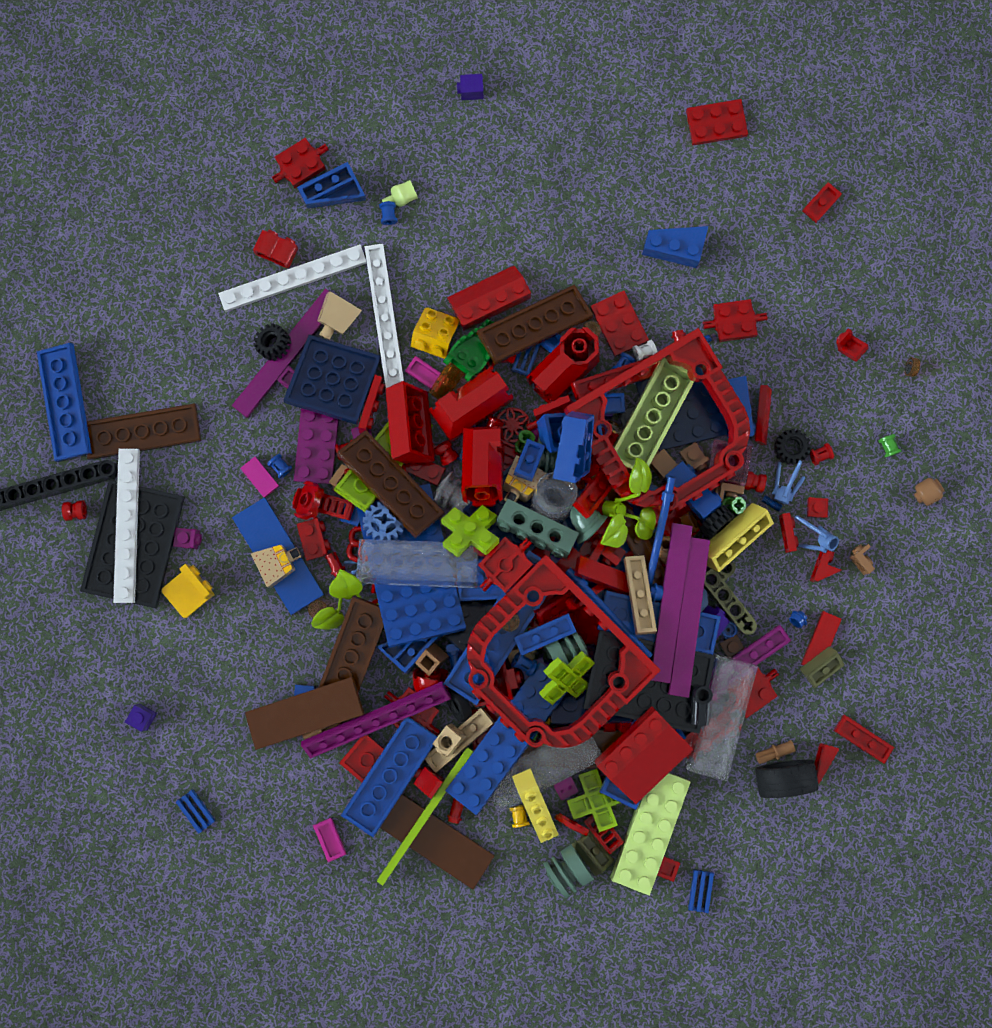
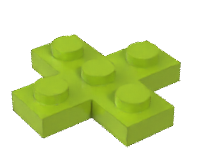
M483 505L470 517L454 507L441 519L442 524L453 531L443 541V547L456 557H459L470 545L487 555L499 544V538L487 530L497 521V515Z
M583 651L576 655L568 665L557 657L543 671L552 680L544 686L539 694L552 705L566 692L577 698L587 689L588 681L582 676L595 662Z
M594 769L578 775L585 794L567 800L573 820L592 814L599 833L618 826L611 807L621 802L599 792L603 784L598 770Z

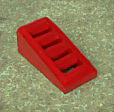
M324 494L318 509L320 514L350 521L355 505L346 499ZM344 504H346L344 513L342 515Z
M822 743L819 744L814 762L818 784L837 755L839 748Z
M593 815L583 821L609 855L624 843L614 828L597 833V826H591L594 822ZM610 830L612 833L603 840L601 837ZM614 837L617 838V840L614 841L610 846H607V843L610 840H612Z

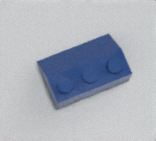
M565 413L544 414L537 421L540 441L550 453L558 452L562 420L566 415ZM597 426V433L603 435L601 426Z

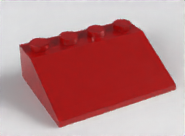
M651 706L594 762L614 785L637 804L693 748Z

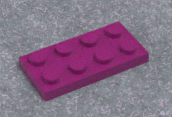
M301 408L294 482L304 483L305 481H311L317 484L331 485L329 481L334 475L335 444H337L339 419Z

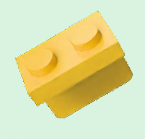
M425 308L413 330L410 347L445 359L449 352L451 340L459 325V320L451 315L431 308Z
M184 564L179 568L181 573L162 588V593L183 618H187L215 594L211 590L213 587L207 580L203 581L199 576L201 573L194 565Z

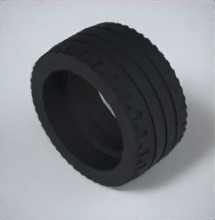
M791 760L756 767L755 775L760 797L783 798L817 791L818 778L814 761Z

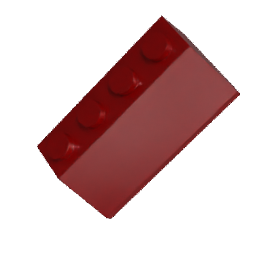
M513 265L447 297L463 331L485 321L487 318L490 319L531 299V291L521 273Z
M404 381L386 388L392 459L404 464L434 462L431 421L428 410V392Z

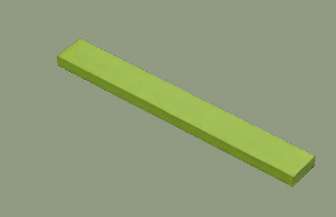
M467 747L377 879L379 884L383 886L446 793L447 787L474 752L472 748Z

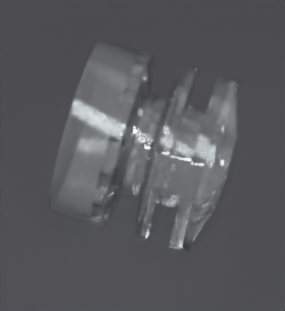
M451 471L442 480L436 490L433 501L438 506L443 501L441 506L443 511L450 505L452 507L451 510L456 507L463 512V509L471 501L468 500V503L463 501L461 493L462 476L460 475L454 482L456 472Z
M550 472L540 478L531 498V509L559 523L565 520L571 511L573 503L578 496L577 486L575 483L553 479L554 472Z

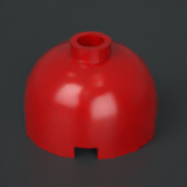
M421 668L415 669L412 679L415 691H421L439 682L444 683L448 677V671L439 668V670L428 676L424 671H421Z

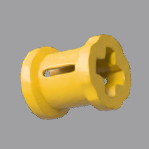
M524 805L509 807L510 811H512L514 822L512 828L530 825L529 821H527Z

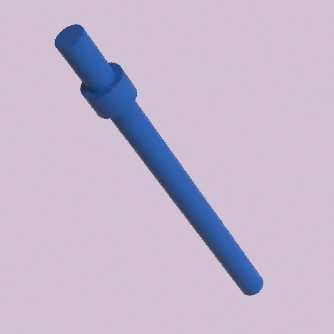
M668 476L665 491L662 492L661 499L663 502L647 571L649 586L653 585L670 503L673 502L675 494L673 489L676 477Z
M570 567L565 572L567 576L650 658L653 654L587 585L588 582L583 578L575 576V571Z

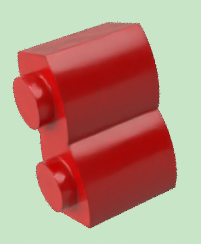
M262 230L253 251L257 256L289 269L298 251V247L291 238L285 237L283 239L278 237V234L272 230Z

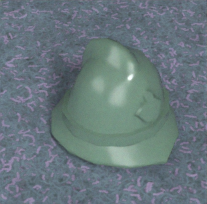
M573 506L570 518L575 531L579 533L576 542L580 544L590 538L605 522L607 516L601 515L599 511L595 510L589 518L585 519Z

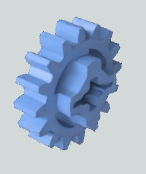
M378 502L377 507L371 505V511H365L366 517H363V523H365L363 524V530H367V537L373 536V542L379 539L380 544L383 543V540H386L389 544L391 538L396 541L398 535L403 534L402 529L405 527L395 516L392 517L391 515L393 514L385 506H382L380 502Z

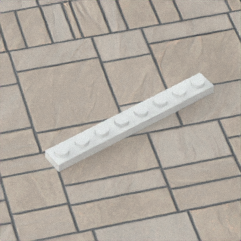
M360 244L218 294L224 311L228 312L367 264Z
M377 244L364 247L385 387L388 388L404 381L384 245Z
M119 449L113 603H135L139 449Z

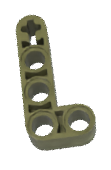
M731 561L728 564L730 569L728 573H724L722 570L717 572L711 568L707 570L704 589L718 607L726 613L725 616L728 620L735 624L740 634L748 635L754 633L757 628L756 621L724 582L735 572L734 562ZM707 575H712L714 577L715 581L713 585L707 584ZM720 590L726 592V599L724 601L718 598ZM732 605H735L738 608V614L736 616H733L730 613V607ZM743 622L750 623V625L748 626L749 630L743 629V627L745 626Z

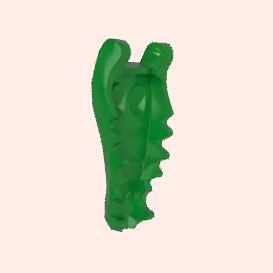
M488 318L479 328L471 330L468 335L458 339L447 357L443 360V363L447 366L452 363L466 374L464 377L466 381H470L478 375L490 358L476 334L477 330L494 323V321Z

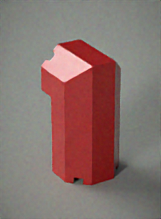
M582 327V329L570 328L560 338V344L526 377L530 386L534 384L535 388L533 390L547 403L566 396L572 390L570 383L583 379L600 362L598 336L588 327Z
M491 366L458 388L457 393L451 391L434 403L436 405L434 410L432 407L428 410L445 436L452 443L463 435V428L475 427L487 419L489 415H493L513 401L514 397L512 393L508 395L506 392L509 390L508 386L497 371L494 372V368Z
M502 426L463 428L461 493L463 501L468 503L469 500L475 507H481L482 505L490 507L496 504V500L499 499V502L503 500L505 449L503 446L504 435Z

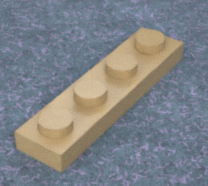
M644 555L625 557L624 566L635 634H654L657 632L645 557Z
M483 707L480 708L458 727L466 735V738L456 751L447 757L446 755L439 754L435 747L426 756V762L437 773L495 723ZM450 737L445 739V743L448 746L452 745Z

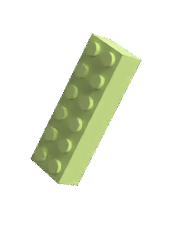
M666 358L659 361L613 446L630 474L635 465V458L642 459L648 466L651 464L694 383L688 377V370L676 365H670Z
M668 773L641 799L637 809L634 810L623 840L624 843L621 846L610 878L613 882L650 896L691 783L689 780Z

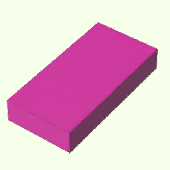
M417 356L413 358L405 370V373L435 393L447 378Z
M257 457L252 458L240 468L265 498L280 487Z
M332 817L313 825L328 862L347 854Z

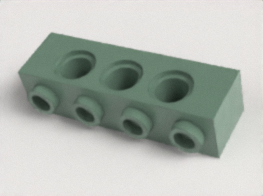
M508 498L496 521V526L500 530L511 532L522 541L527 537L535 547L541 550L546 549L552 552L555 557L566 560L579 535L578 532ZM519 519L523 524L518 525L514 520ZM532 528H538L541 533H534ZM554 536V537H556L559 541H558V542H553V541L550 540L549 537Z

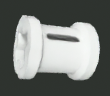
M649 340L641 346H633V353L636 360L640 361L657 353L654 342Z

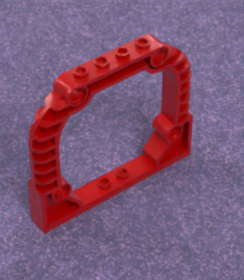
M699 328L568 405L563 410L566 415L571 411L594 415L592 455L614 491L621 498L633 495L634 493L629 488L630 474L608 438L612 433V426L608 421L604 420L608 401L604 394L621 384L625 387L634 381L632 379L638 374L640 377L650 371L649 367L664 358L667 359L670 365H676L688 370L687 374L691 381L704 384L722 413L729 429L728 445L717 452L714 458V465L679 487L674 486L673 493L675 494L673 502L670 503L669 511L673 509L678 511L687 506L685 502L692 498L695 501L703 496L702 491L707 488L711 491L720 485L718 483L720 480L725 479L727 481L736 475L735 471L744 464L742 453L747 447L750 435L749 417L745 407L722 372V365ZM696 367H700L702 369L703 375H698L696 373ZM597 426H602L605 429L604 435L597 433ZM730 456L735 459L734 466L728 462ZM666 485L653 491L648 490L646 493L641 492L639 497L626 501L640 507H656L661 511L663 501L661 497Z
M546 554L479 620L470 634L467 645V659L471 670L468 681L473 688L471 692L479 700L483 698L488 703L486 707L493 714L497 712L502 717L500 721L507 728L511 726L516 731L514 735L522 743L525 741L528 745L535 748L543 744L551 747L568 748L587 741L661 671ZM532 590L537 591L539 594L536 601H530L527 598V594ZM570 590L585 605L583 609L591 617L595 615L600 620L598 625L605 632L609 629L624 646L619 650L618 670L611 672L608 676L609 689L578 720L568 726L551 728L542 719H528L494 684V671L484 658L487 645L493 636L526 604L533 607L538 606L542 602L543 596L564 595ZM478 673L482 674L484 681L476 683L473 680V676ZM616 677L623 678L624 681L621 686L613 685V680ZM533 731L541 733V737L538 740L530 738V734Z

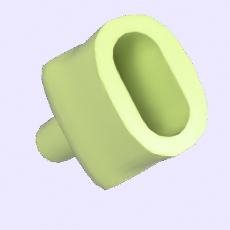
M409 180L391 188V196L382 199V201L395 202L398 207H402L410 201L418 199Z

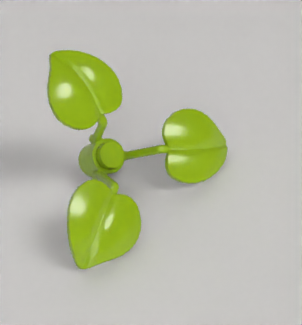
M635 458V465L629 478V488L634 494L623 498H615V501L607 500L602 506L603 514L613 517L600 544L619 548L625 543L628 528L625 525L626 520L624 516L638 521L635 526V532L640 539L648 540L653 535L656 525L654 510L645 507L642 509L640 517L626 513V506L622 503V501L639 497L641 492L646 493L650 488L652 480L651 471L647 463L640 458Z
M340 569L336 578L329 586L330 595L339 598L338 608L335 610L333 607H326L320 610L311 622L312 627L323 630L339 627L344 621V614L340 613L342 599H352L355 595L362 598L359 594L363 588L361 581L354 575Z

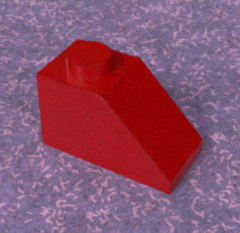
M425 766L424 769L421 767L414 775L416 780L413 784L432 799L445 778L435 773L428 766Z

